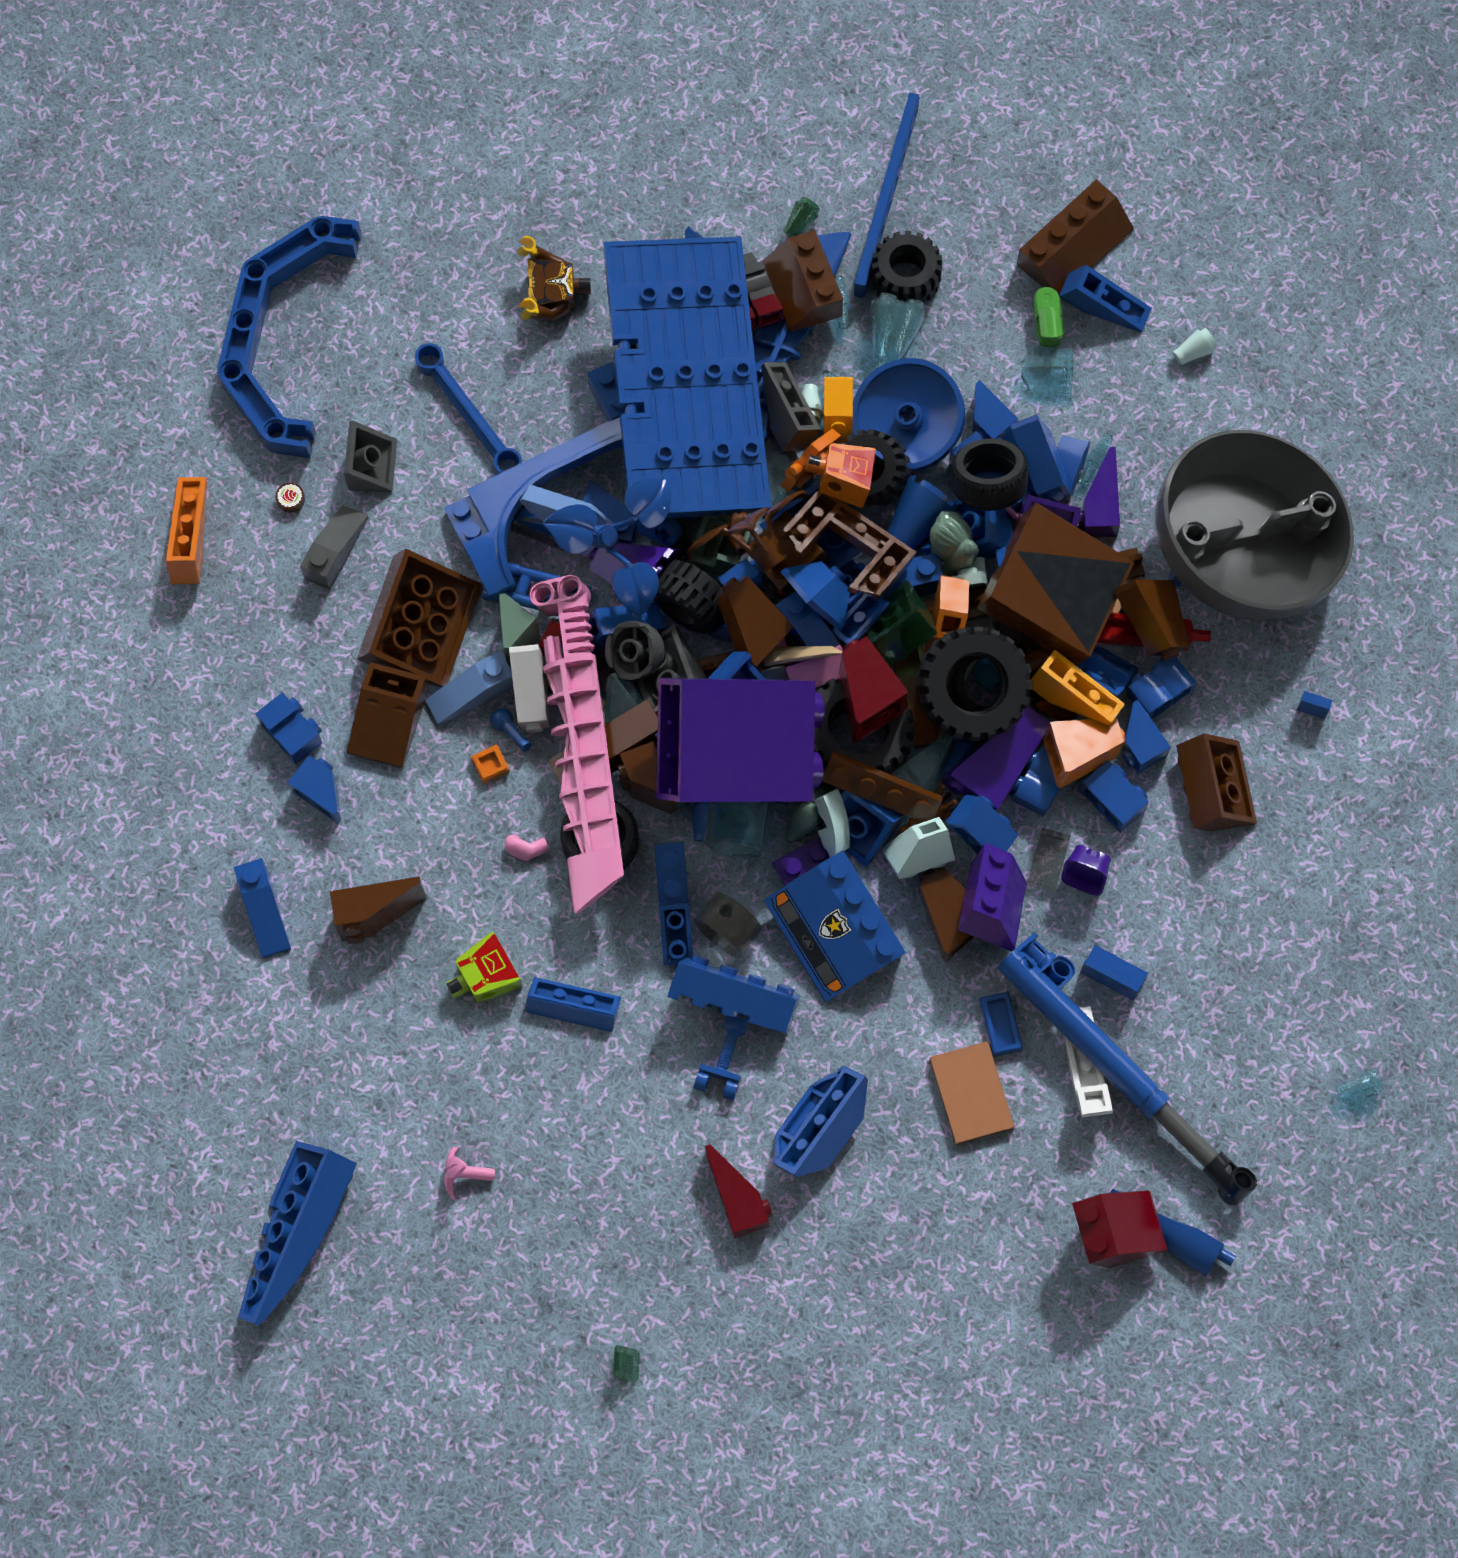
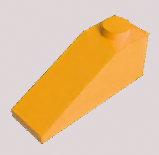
M1056 650L1051 653L1030 680L1033 681V690L1049 703L1106 725L1112 723L1125 705Z

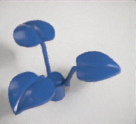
M663 477L642 478L633 482L628 487L624 502L626 509L634 515L619 523H613L611 526L596 525V513L590 507L580 504L563 507L552 513L543 522V525L551 533L556 543L564 551L579 554L589 549L592 545L596 548H606L607 553L612 554L621 561L626 568L618 569L614 572L612 577L613 591L618 600L628 610L636 614L645 613L655 598L659 587L657 573L647 563L638 562L631 566L630 561L614 550L613 547L618 542V528L631 524L639 519L644 527L652 528L665 520L671 505V493L668 483Z

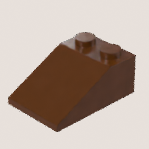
M420 876L330 891L335 928L341 941H347L348 944L361 943L365 941V938L372 937L426 899Z

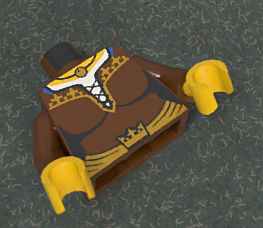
M524 236L519 240V243L526 247L521 246L518 248V255L525 257L530 254L531 257L528 258L529 298H525L519 304L520 308H525L520 314L523 320L534 318L554 323L567 315L569 311L575 310V295H591V279L574 278L572 263L536 246L535 240L530 236Z

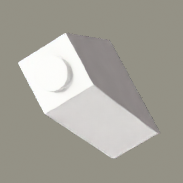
M538 644L509 647L518 724L521 730H526L527 733L542 732L543 728L550 727L549 704H547V679L543 672L545 659Z

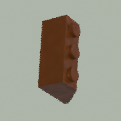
M815 230L788 238L762 260L776 298L779 299L782 305V315L789 333L843 317V297Z
M1203 733L1176 745L1178 763L1184 780V792L1187 795L1190 809L1189 816L1194 829L1211 832L1257 824L1240 742L1238 740Z

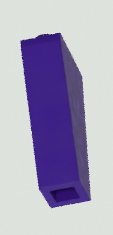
M1030 707L1024 708L1022 718L1019 722L1012 724L1010 730L996 735L995 738L983 740L947 771L941 780L948 784L947 788L954 794L977 797L982 795L993 803L994 806L992 808L994 810L999 809L1043 738L1050 722Z

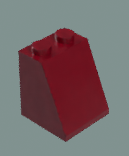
M867 636L860 641L854 639L846 644L841 655L839 676L851 736L856 744L904 713L908 691Z
M1151 1191L1105 1193L1072 1203L1089 1264L1114 1268L1168 1251Z

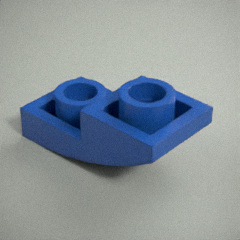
M1062 435L1057 450L1071 491L1067 495L1073 496L1079 471L1084 469L1091 442Z

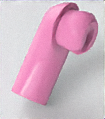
M509 835L504 842L506 851L511 856L522 861L531 860L550 851L544 837L535 842L528 843L517 835Z

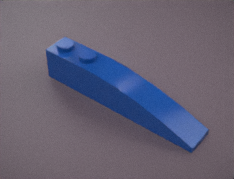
M299 1141L295 1142L271 1197L269 1207L273 1208L270 1223H264L261 1234L266 1236L262 1251L256 1252L253 1262L256 1274L255 1277L248 1280L238 1316L239 1319L260 1326L300 1277L318 1249L335 1213L340 1208L344 1192L353 1178V1172L357 1165L356 1162L329 1149Z

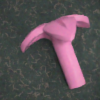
M458 1147L452 1148L445 1163L444 1184L452 1200H456L453 1193V1182L458 1177L493 1181L495 1177V1169L467 1166L463 1160L456 1157L460 1149Z

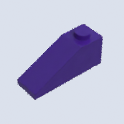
M1116 447L1109 448L1084 499L1077 527H1082V530L1092 537L1118 536L1120 514Z

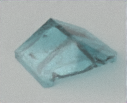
M1034 347L1021 361V378L1032 400L1072 401L1073 348Z

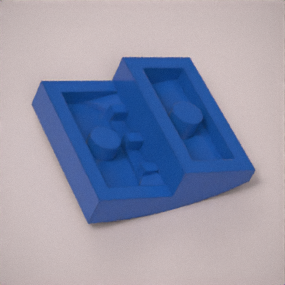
M1096 644L1091 656L1077 666L1118 699L1128 687L1129 681L1139 670L1137 666Z

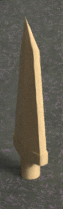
M779 645L775 646L761 663H764L766 667L842 654V651L833 646Z

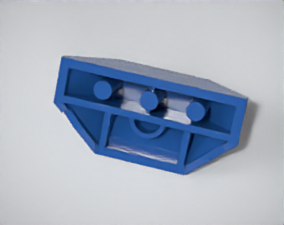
M842 1066L837 1069V1072L827 1075L812 1084L775 1134V1157L773 1158V1164L795 1177H801L829 1168L864 1119L867 1077L846 1066Z

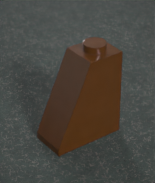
M747 575L738 579L733 577L722 586L723 593L717 598V602L735 651L748 652L752 657V665L757 667L794 626Z
M1135 579L1114 588L1119 602L1149 656H1162L1163 660L1172 659L1179 656V651L1190 647L1174 580Z
M944 867L937 868L936 870L931 868L919 879L921 883L919 884L918 894L941 956L947 962L974 936L958 930L966 889Z

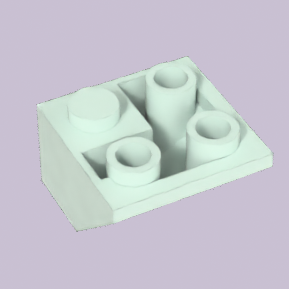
M940 817L911 826L882 848L885 858L899 879L914 877L919 872L931 868H940L946 865V863L955 860L948 829Z

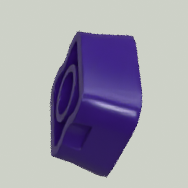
M1077 845L1065 861L1061 880L1066 885L1080 891L1100 896L1107 881L1111 858L1087 846Z

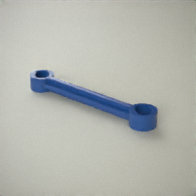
M432 343L421 345L415 353L418 370L424 375L433 377L493 457L496 474L504 472L498 466L502 459L504 461L511 459L516 463L518 462V465L521 464L522 457L520 453L515 449L505 447L444 366L441 348ZM423 355H434L439 358V361L433 366H424L420 363Z

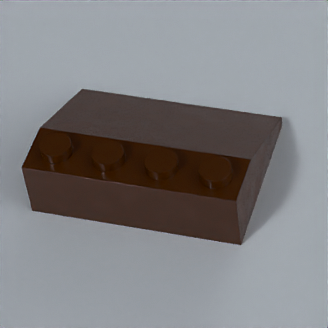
M408 549L397 553L392 558L357 660L368 665L372 662L425 676L428 684L442 688L448 684L482 584Z

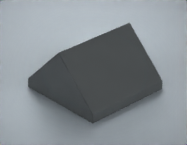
M352 420L349 422L344 476L349 490L393 491L397 448L396 438Z

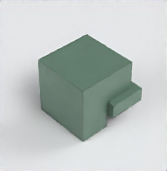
M704 516L694 542L709 531L724 524L728 525L730 516ZM749 531L742 532L747 545L750 544L754 538ZM722 535L714 537L695 550L690 562L687 559V563L695 565L705 572L722 576L743 559H748L749 555L747 553L740 556L736 555L727 536Z

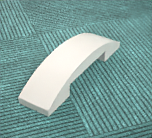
M1091 1006L1080 1007L1094 1022ZM1064 1036L1072 1083L1081 1116L1113 1114L1104 1075Z

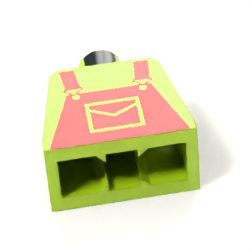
M494 931L486 935L455 960L461 975L446 982L454 999L470 990L476 1003L523 987L519 975Z

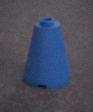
M910 475L887 532L915 550L929 537L930 529L936 523V518L941 511L955 512L958 506L954 503L951 507L947 503L949 497L923 479L920 484L914 482L916 476Z

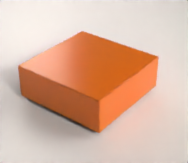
M497 744L470 756L483 784L510 772Z

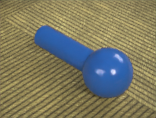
M499 708L492 712L490 716L491 726L497 731H504L523 752L528 751L532 744L513 724L511 712L504 708Z

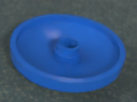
M898 359L878 367L862 382L853 400L852 430L854 435H857L859 430L868 431V429H874L896 438L899 444L903 445L907 450L905 455L909 456L911 462L907 463V467L911 469V472L924 470L943 460L958 443L965 424V404L956 382L944 369L922 359ZM876 450L874 462L885 467L883 455L880 451Z

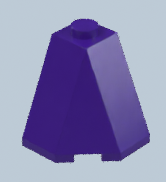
M617 542L613 547L614 550L630 561L631 566L638 562L649 564L656 571L658 579L670 563L678 558L681 549L677 547ZM595 547L590 555L592 562L588 568L611 584L614 572L618 569L626 568L616 557L607 553L606 548Z

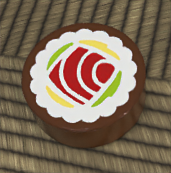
M285 483L276 491L275 498L277 504L284 512L293 513L303 507L305 495L303 489L298 484Z

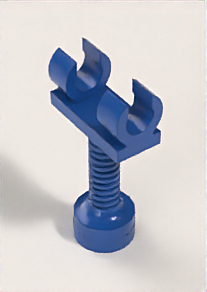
M725 1017L722 1028L726 1030L727 1035L720 1053L721 1055L719 1056L720 1058L718 1059L719 1061L717 1062L718 1064L716 1068L700 1064L694 1089L705 1092L709 1078L713 1076L727 1081L723 1098L734 1101L741 1076L727 1072L737 1038L740 1035L746 1034L749 1024L747 1021L736 1017Z

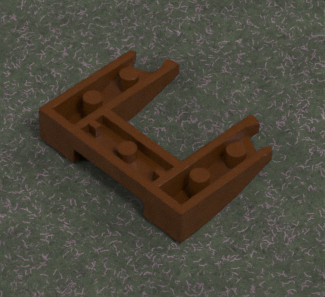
M819 489L781 533L783 536H788L794 545L793 552L798 558L828 528L872 557L873 559L852 582L847 591L856 594L858 591L874 595V599L877 600L905 572L916 554L915 550L839 499L821 493Z

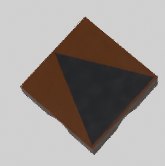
M1035 503L1022 514L1006 547L1003 562L993 574L977 608L1011 629L1028 635L1052 653L1056 650L1075 666H1078L1091 656L1116 603L1117 596L1114 588L1124 585L1134 562L1040 504Z

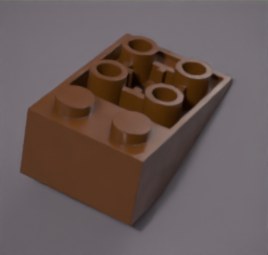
M370 662L360 690L347 754L403 768L429 691L426 677Z

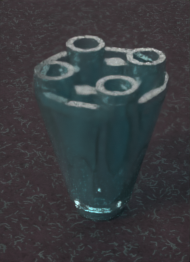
M881 293L880 298L871 300L874 370L888 362L906 358L925 319L926 311L923 309V302L909 299L907 302L899 301L897 296L889 293Z

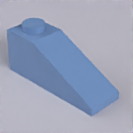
M499 651L469 667L428 697L425 702L439 726L513 689L512 671L502 652Z

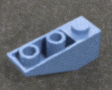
M529 485L520 500L530 513L535 514L543 522L552 513L563 507L580 504L590 507L596 513V525L611 526L613 524L609 518L592 504L537 486ZM591 545L589 549L581 554L586 557L595 547Z

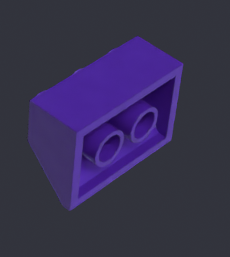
M987 843L983 845L970 864L958 927L959 931L1011 952L1016 948L1027 881L1013 854Z

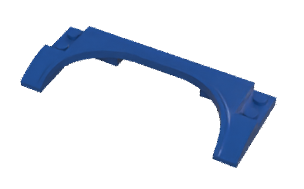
M636 408V412L643 413V408ZM620 416L468 488L469 496L444 507L490 599L516 587L508 564L506 544L510 524L517 510L522 505L520 500L529 485L540 487L545 482L610 450L621 447Z

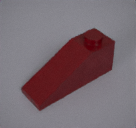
M711 1144L706 1145L705 1154L733 1237L737 1238L769 1227L768 1218L773 1217L768 1199L762 1200L757 1189Z

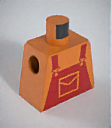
M832 443L828 447L825 458L809 454L805 471L821 475L819 485L821 493L863 508L870 491L876 449Z

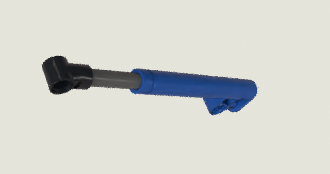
M1036 933L1029 936L999 964L997 969L1135 1107H1139L1148 1119L1154 1117L1204 1167L1202 1171L1218 1186V1194L1225 1203L1232 1206L1241 1203L1257 1186V1179L1253 1172L1245 1167H1237L1222 1151L1218 1153L1167 1103L1170 1097L1163 1090L1161 1091L1158 1088L1159 1086L1062 991L1075 974V967L1071 960L1064 956H1056L1053 952H1048L1036 940L1038 937Z

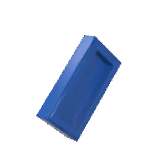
M1009 991L979 997L993 1057L1023 1051Z

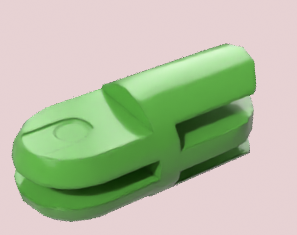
M1043 287L1035 293L1033 298L1035 327L1040 345L1047 350H1052L1061 344L1064 336L1063 316L1058 292L1053 288Z

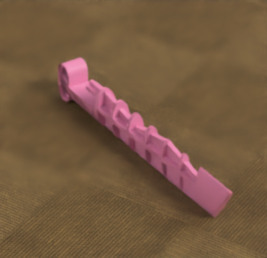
M566 575L535 584L530 591V600L544 615H559L562 645L559 636L546 637L547 639L543 640L546 665L543 666L544 675H547L554 693L547 698V704L558 705L565 723L551 729V736H566L564 758L555 761V767L563 768L559 799H562L570 820L569 824L563 826V831H574L582 853L567 859L573 911L578 914L619 882L624 876L596 658L591 653L594 650V645L590 643L593 640V635L589 633L591 624L587 623L590 620V614L586 612L589 610L588 604L591 600V592L577 576ZM578 588L577 593L573 596H570L571 592L574 589ZM551 595L550 599L543 603L544 599Z

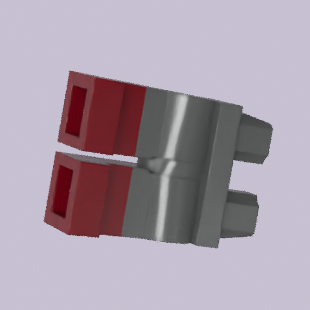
M752 252L744 254L752 330L755 329V321L758 328L782 321L783 308L779 299L776 298L763 261L758 262Z

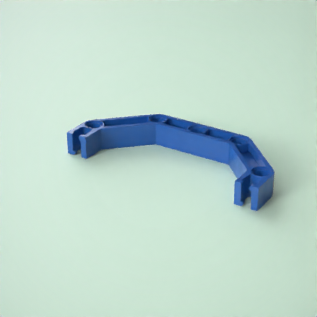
M329 216L315 217L246 260L241 268L217 373L228 396L266 448L273 453L311 458L312 447H310L309 440L303 439V442L293 440L291 437L304 436L309 437L310 440H315L316 431L312 421L283 417L252 375L271 290L327 254L356 258L358 247L355 240H360L362 235L359 221ZM322 233H329L327 236L319 237ZM339 236H343V237H355V239H354V238H350L349 240H346V239H341V238H338V237H339ZM256 274H263L259 278H252ZM243 324H251L247 328H240ZM231 374H239L236 378H228ZM277 432L283 433V434H282L280 437H278V438H272V437H271L274 433H277Z

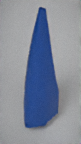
M1113 1188L1111 1190V1193H1119ZM1158 1214L1168 1251L1183 1263L1202 1273L1205 1277L1217 1259L1228 1266L1232 1265L1236 1256L1224 1249L1225 1244L1198 1228Z

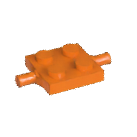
M832 428L811 443L799 460L794 461L785 470L786 478L780 486L789 493L797 486L801 489L809 479L812 481L818 474L805 471L809 454L825 458L829 445L836 443L841 435Z

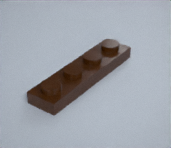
M835 751L832 752L823 770L822 781L922 823L933 819L942 803L941 795Z

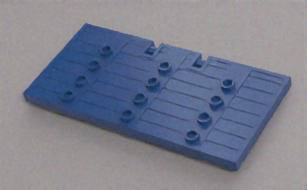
M741 236L604 242L603 254L612 345H618L619 350L614 351L619 409H625V414L620 416L626 488L628 489L633 482L642 478L663 477L667 481L671 493V505L666 518L732 515L735 512L738 514L741 512L752 514L765 507L770 509L771 498ZM630 345H637V349H630ZM636 408H643V413H637ZM629 512V518H631L634 514Z

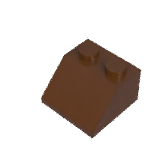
M654 742L620 753L621 764L617 765L623 790H629L632 798L669 814L675 813V801L656 799L657 750Z

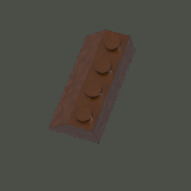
M1096 179L1019 249L1017 266L1042 288H1053L1060 295L1068 273L1085 265L1093 268L1130 234L1134 227L1118 198Z

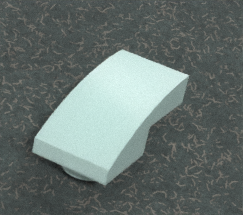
M837 788L814 800L818 813L826 824V827L819 830L818 833L821 837L822 845L828 851L830 857L850 847L848 817Z

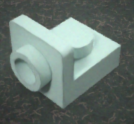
M977 557L970 567L957 570V576L952 577L969 580V588L988 585L984 557Z

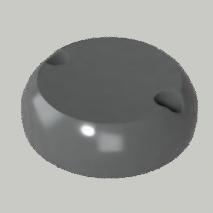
M1231 430L1209 435L1187 448L1174 462L1165 476L1157 496L1155 524L1158 541L1169 568L1181 584L1197 599L1226 615L1252 621H1273L1299 615L1325 598L1338 584L1348 568L1353 551L1354 533L1351 513L1345 497L1332 476L1317 460L1298 446L1280 437L1251 430Z

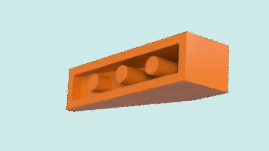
M178 477L166 556L171 584H200L204 546L206 477Z

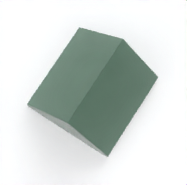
M503 593L499 594L503 648L506 662L511 669L509 647L535 645L540 639L537 618Z

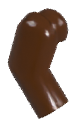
M735 512L729 518L728 529L739 522H743L748 514L745 512L739 514ZM742 532L734 533L738 538H740L743 542L746 543L745 539L742 536ZM727 537L736 555L740 556L747 553L745 549L730 537Z

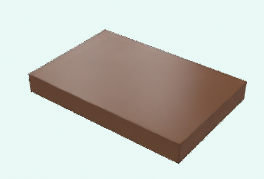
M988 1041L930 1057L929 1060L955 1145L1015 1128Z

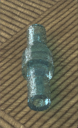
M838 275L835 276V279L843 297V317L837 318L838 327L840 329H847L850 326L848 317L850 300L849 295L846 294L844 277Z
M1103 433L1096 448L1092 449L1086 458L1087 464L1078 479L1081 484L1088 486L1096 470L1100 468L1105 458V453L1113 440V436L1109 433Z

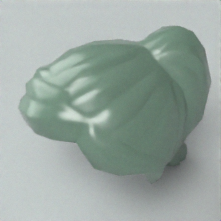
M941 511L936 518V523L930 529L931 552L937 554L945 561L942 568L946 576L952 577L957 570L966 569L976 561L979 549L973 541L972 530L967 522L957 512Z
M822 781L819 787L813 788V801L790 802V804L786 805L790 817V828L787 829L786 838L790 843L802 839L805 835L814 831L816 827L825 824L818 813L817 805L814 801L832 791L825 782Z

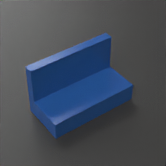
M1094 945L1080 971L1083 975L1133 1001L1148 975V972L1097 945Z

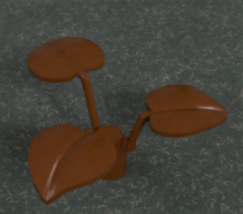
M804 490L794 492L777 502L770 509L765 507L753 512L743 522L735 524L730 529H727L728 525L724 524L709 531L689 547L686 552V558L690 562L695 550L714 537L726 535L745 549L753 559L757 558L765 571L769 570L785 559L776 545L779 541L774 534L771 523L772 519L787 503L801 498H809ZM761 516L763 520L765 519L770 540L767 536L760 538L754 530L756 522ZM749 531L756 541L752 544L755 550L734 533Z

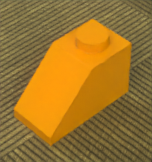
M824 377L823 435L833 428L841 435L836 443H847L846 437L852 434L853 377Z

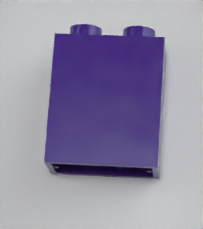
M659 678L656 799L676 802L813 801V788L819 787L823 778L822 758L819 753L814 752V729L821 726L825 713L823 698L820 693L815 692V681Z

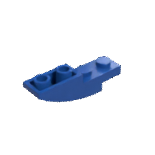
M684 841L654 844L664 965L678 964V962L686 957L692 958L693 955Z

